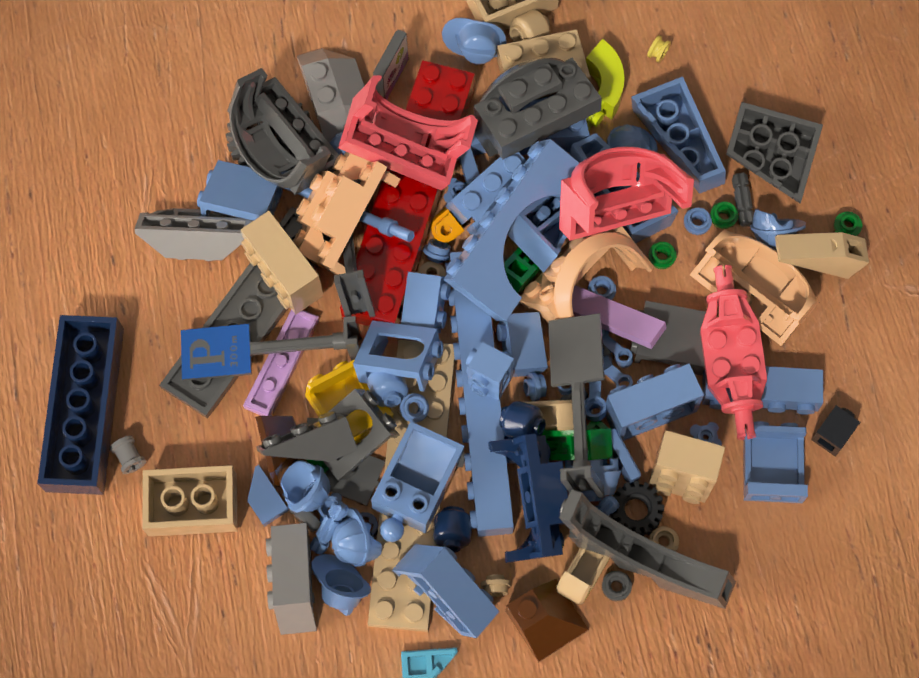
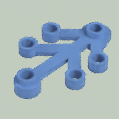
M602 329L603 344L615 356L616 364L621 368L629 367L633 362L632 352L627 348L621 347L609 336V331ZM622 355H627L629 359L626 361H621L619 357ZM612 365L604 370V374L616 384V387H619L622 381L630 383L627 388L633 386L631 376L623 374L615 366ZM601 381L589 382V398L585 400L586 418L592 422L601 421L607 414L606 402L601 398ZM558 386V390L562 395H569L572 393V386L568 389ZM594 408L601 410L598 414H591L590 411Z

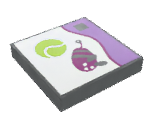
M399 29L395 31L373 72V76H382L376 85V90L386 100L409 60L407 33Z

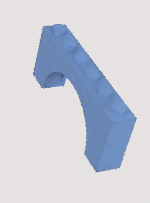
M551 139L537 141L533 144L527 153L529 158L525 164L519 165L511 176L513 181L509 187L503 188L496 196L495 201L497 204L492 211H487L479 221L480 228L476 234H471L465 240L462 246L464 249L459 258H454L446 268L447 275L443 280L496 321H506L522 299L511 286L506 276L503 261L505 240L512 223L527 206L536 200L547 196L561 198V180L570 178L573 170L579 164L576 159Z

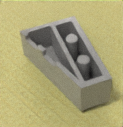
M307 523L271 526V538L266 539L267 556H272V564L267 565L268 583H272L273 591L267 592L269 610L274 609L281 635L317 631L313 614V603L315 601L314 593H312L311 575L313 574Z

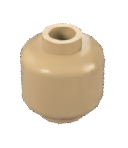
M530 10L515 17L511 22L509 32L511 40L517 42L549 35L550 22L548 18L536 10Z

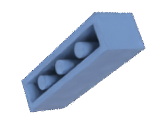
M765 366L767 382L761 398L763 402L762 408H767L772 413L797 410L799 414L809 415L814 414L815 411L818 412L823 404V370ZM704 369L702 377V391L704 394L702 405H709L712 409H721L720 403L707 388ZM727 388L726 391L729 399L733 402L730 388Z

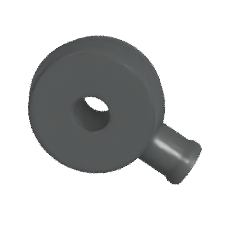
M289 509L290 513L294 514V517L300 523H307L308 530L315 532L319 529L321 522L311 512L301 511L295 513Z

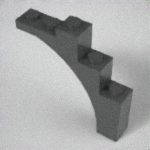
M575 490L570 491L568 498L561 505V515L559 518L570 529L569 537L579 548L608 556L619 568L652 578L661 589L726 609L736 583L729 571L679 554L635 533L597 509L583 493Z

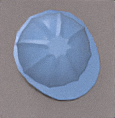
M628 124L611 130L606 140L611 148L638 147L654 152L658 150L657 143L650 133L641 127Z
M759 209L755 210L753 224L750 225L756 240L774 250H777L775 236L796 234L797 231L806 228V222L802 220L777 219L775 213L769 214Z
M302 460L289 466L280 482L286 496L285 501L289 509L295 513L301 511L310 512L318 509L321 505H324L330 492V482L324 473V469L319 465H313Z
M349 508L345 518H342V522L337 525L331 538L332 549L337 558L344 563L353 564L355 567L363 566L367 562L378 558L382 552L381 543L370 535V523L364 522L357 509Z

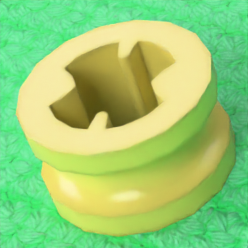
M660 35L656 37L647 54L649 58L655 57L658 63L663 60L671 45V41H663V37Z

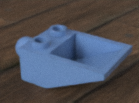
M410 422L371 499L372 509L391 517L381 524L380 533L383 539L388 542H396L401 539L404 534L402 523L426 534L464 450V445ZM388 490H391L396 495L393 497H389L386 495V493ZM415 502L419 503L423 508L420 510L415 509L413 504Z

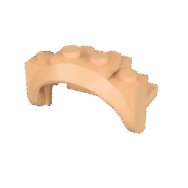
M349 152L338 156L333 165V169L336 171H323L321 175L319 173L315 175L309 187L312 189L308 199L304 198L296 211V214L299 215L296 221L302 224V229L296 234L293 243L307 260L336 275L346 273L345 266L340 264L338 259L379 182L383 181L396 188L400 181V178L386 171L387 167L378 161L370 162ZM359 179L361 180L360 184L354 182V180ZM323 234L331 238L329 242H324Z
M726 229L710 243L705 250L707 254L690 274V276L714 293L717 292L713 269L722 265L724 276L725 265H731L734 288L747 292L748 298L746 300L759 322L760 330L780 346L784 345L796 328L804 323L820 303L803 274L794 265L778 261L777 251L758 240L729 232Z

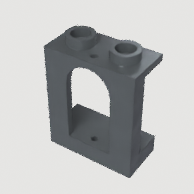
M354 389L329 411H335L336 414L340 413L347 417L351 412L361 409L370 415L373 425L371 432L356 445L357 451L331 462L324 461L337 480H348L356 473L354 469L387 440L399 436L395 429L397 426L395 421L387 413L383 414L377 406L379 401L369 390Z

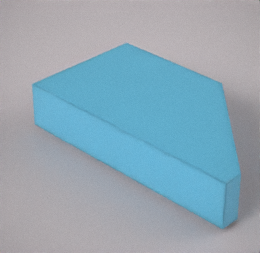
M457 648L401 651L402 677L437 678L458 654Z

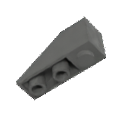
M335 411L319 416V421L313 424H298L290 429L291 433L281 437L280 434L266 437L262 440L263 444L256 446L257 451L265 456L330 462L358 449L347 418L340 413L336 414Z

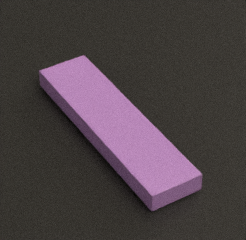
M576 285L574 286L572 294L574 317L600 313L602 329L650 349L654 347L666 330V322Z
M291 309L276 340L311 337L319 322V317L304 310L295 315ZM304 351L269 354L243 405L244 409L260 416H272Z

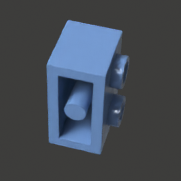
M408 272L401 324L436 328L438 333H441V328L444 329L447 320L444 304L445 300L449 299L451 285L443 280L445 276Z
M539 312L511 314L506 321L499 322L496 328L497 339L502 342V352L514 358L513 377L527 376L528 373L532 372L538 375L548 368Z
M482 342L478 350L472 349L466 360L468 365L466 370L468 385L471 386L470 389L482 397L488 395L499 401L513 377L514 358Z

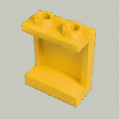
M354 360L349 363L348 361H343L336 365L332 372L326 375L318 374L309 380L305 397L318 417L328 413L354 389L369 390L366 383H359L353 365ZM378 406L383 414L387 413L393 418L394 414L389 407ZM361 409L351 412L346 417L357 444L371 432L373 426L372 419L366 411Z

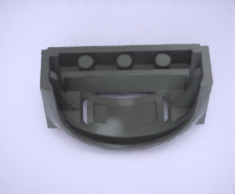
M573 57L566 61L557 58L528 60L515 65L501 74L488 87L480 102L474 105V116L478 120L475 136L489 157L499 154L503 160L533 145L537 141H541L601 111L602 98ZM557 92L555 95L519 111L531 101L546 94ZM500 96L503 98L511 112L507 111L504 105L501 103V101L499 100Z
M260 68L238 79L231 102L227 109L232 136L241 156L255 173L276 186L290 188L294 195L310 187L317 173L321 175L323 171H336L333 169V165L339 154L277 78L274 77L266 81L268 75ZM258 121H262L261 124L246 131V127ZM269 125L276 131V133L289 147V149L293 152L296 158L290 155L281 146V144L278 142V140L272 133Z

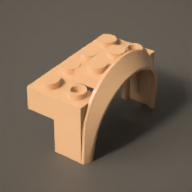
M623 227L578 238L566 243L562 247L561 253L544 273L542 271V274L535 281L525 287L520 303L528 313L539 312L540 318L545 319L547 322L574 317L572 309L574 286L598 259L612 247L631 271L637 267L651 272L654 265L643 254Z

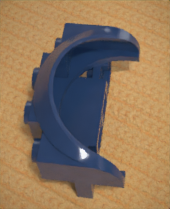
M527 434L514 439L488 442L490 452L504 455L520 467L517 471L526 529L531 528L527 539L520 547L513 551L505 552V563L563 555L564 538L559 530V525H563L564 522L559 517L561 515V505L568 498L567 489L561 482L560 469H563V462L549 463L551 451L549 444L546 443L545 435Z

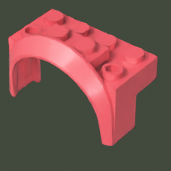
M372 76L352 100L338 148L370 162L378 161L392 171L436 189L443 190L451 182L457 158L470 149L478 120L473 115L459 120H438L404 110L390 103L377 92L376 85L382 76ZM429 135L431 136L429 146L427 148L425 147Z
M616 147L603 150L580 162L573 170L570 178L561 180L559 229L571 241L671 214L672 199L682 209L691 207L694 179L665 154H659L638 147ZM640 163V178L636 181L637 164ZM618 186H631L623 190L603 194L596 197L594 196L595 193L602 191L604 189Z

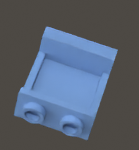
M218 160L214 170H210L207 175L205 190L199 192L197 206L200 207L201 216L208 217L210 212L214 211L254 221L267 211L274 215L283 194V188L260 177L250 167Z
M754 422L756 437L747 440L746 433V437L743 440L744 501L803 503L808 497V485H804V437L806 435V428L798 427L796 423L769 426L768 422Z

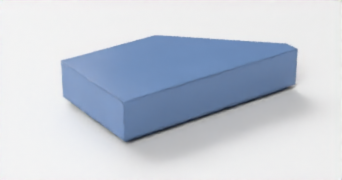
M613 428L611 429L613 458H618L619 470H622L621 474L626 483L633 484L634 481L639 480L641 473L618 431Z
M257 465L254 469L247 501L265 527L289 510L261 467Z

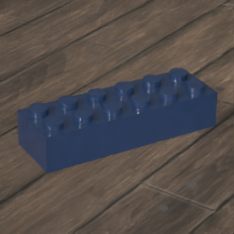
M60 315L37 482L45 492L104 495L124 328L117 317Z

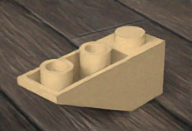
M843 232L775 236L779 262L849 279L869 263L865 238Z

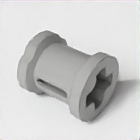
M133 436L120 438L109 448L118 457L122 465L121 471L123 474L133 473L142 468L147 462L144 456L139 455L134 445L135 439Z

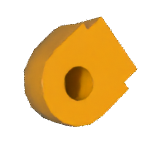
M447 207L441 210L431 223V232L434 238L443 243L454 240L465 231Z

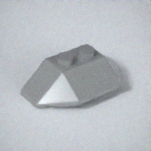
M322 48L298 55L297 60L322 135L328 142H331L336 134L343 132L352 100L364 87V83L355 58Z
M172 208L158 210L153 213H140L134 229L136 235L165 258L215 261L223 260L241 245V241L244 240L241 229L251 223L252 220L211 211L208 217L201 216L200 209Z

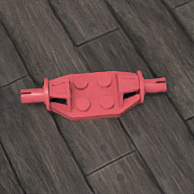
M722 265L713 269L717 292L706 297L709 305L700 330L707 388L720 403L723 413L734 414L737 440H744L746 433L748 440L756 437L752 412L763 407L761 398L767 382L760 325L746 300L748 298L747 292L734 288L732 266L725 265L723 276ZM717 306H719V317H717ZM727 388H730L733 402L729 399L726 391Z

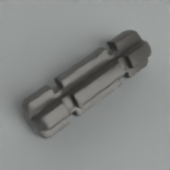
M737 173L733 175L732 184L735 189L734 196L739 213V225L745 227L753 224V205L750 187H748V175L746 173Z

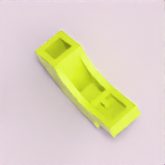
M604 39L586 57L589 74L596 80L599 86L598 93L602 98L601 111L586 118L588 130L592 126L597 127L604 116L611 120L619 109L623 94L625 78L623 65L616 51Z

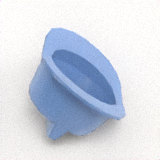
M454 18L449 20L442 30V38L445 45L452 52L464 56L465 59L474 64L489 62L492 58L497 57V46L506 44V36L502 29L488 22L468 18Z
M332 554L319 555L312 561L311 569L322 584L323 601L330 607L338 609L345 616L350 615L361 599L371 593V586L352 564L344 563Z

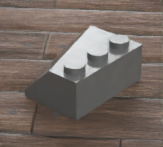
M741 102L726 155L798 203H801L823 125Z

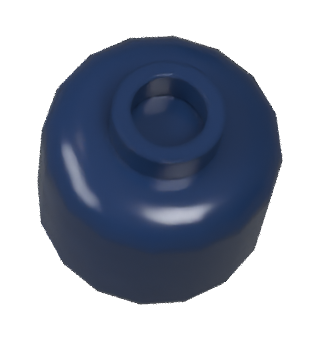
M515 401L503 409L500 416V427L505 436L511 439L527 434L541 436L545 430L546 421L543 419V413L539 407Z
M448 506L436 514L433 524V540L435 544L439 547L446 546L454 553L459 552L470 544L472 539L470 515L463 508Z

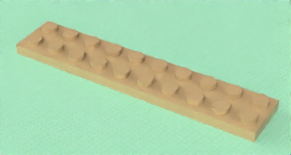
M398 340L397 358L412 359L419 356L424 350V344L420 341ZM443 343V354L441 358H437L434 366V376L432 380H428L424 391L419 390L417 379L405 377L408 386V394H420L426 398L429 404V412L426 418L416 422V424L447 438L454 371L453 344ZM412 402L409 405V411L413 414L418 411L417 403ZM400 404L391 407V411L394 414L392 419L397 425L395 429L399 436L397 438H390L387 441L384 473L410 424L401 416ZM388 490L386 493V495L389 497H393L396 495L391 490ZM415 502L413 504L415 509L420 510L423 508L419 503ZM440 505L436 514L440 512ZM380 513L377 541L382 545V552L374 561L368 627L428 632L431 599L425 593L419 596L413 590L416 584L404 574L398 576L392 569L415 544L437 545L433 540L434 518L426 534L402 523L404 534L401 539L396 542H388L381 536L380 527L386 519L391 517Z

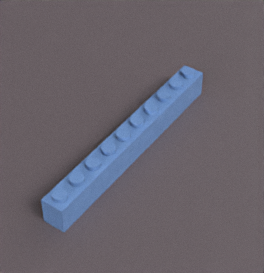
M451 252L450 262L456 257L459 258L462 252ZM453 288L450 291L449 306H455L456 316H450L452 333L458 334V343H453L454 360H460L461 370H456L457 387H463L464 397L458 398L460 415H466L467 424L461 426L462 441L469 444V453L464 454L465 471H471L472 482H467L468 500L474 499L475 510L470 511L472 529L477 528L478 537L513 534L514 526L506 456L490 452L488 442L504 440V432L500 427V400L498 401L488 395L482 397L470 389L471 386L468 385V374L466 373L468 367L466 360L473 348L478 350L482 342L494 348L491 316Z

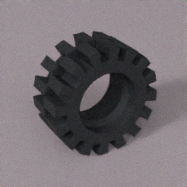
M634 481L633 484L627 482L622 488L619 487L613 495L619 503V508L613 514H610L609 517L643 537L645 534L650 535L659 526L663 517V499L661 495H657L658 490L655 487L653 489L649 488V484L644 482V485L639 484V481ZM633 499L643 501L648 509L646 517L641 520L629 518L625 512L626 503Z

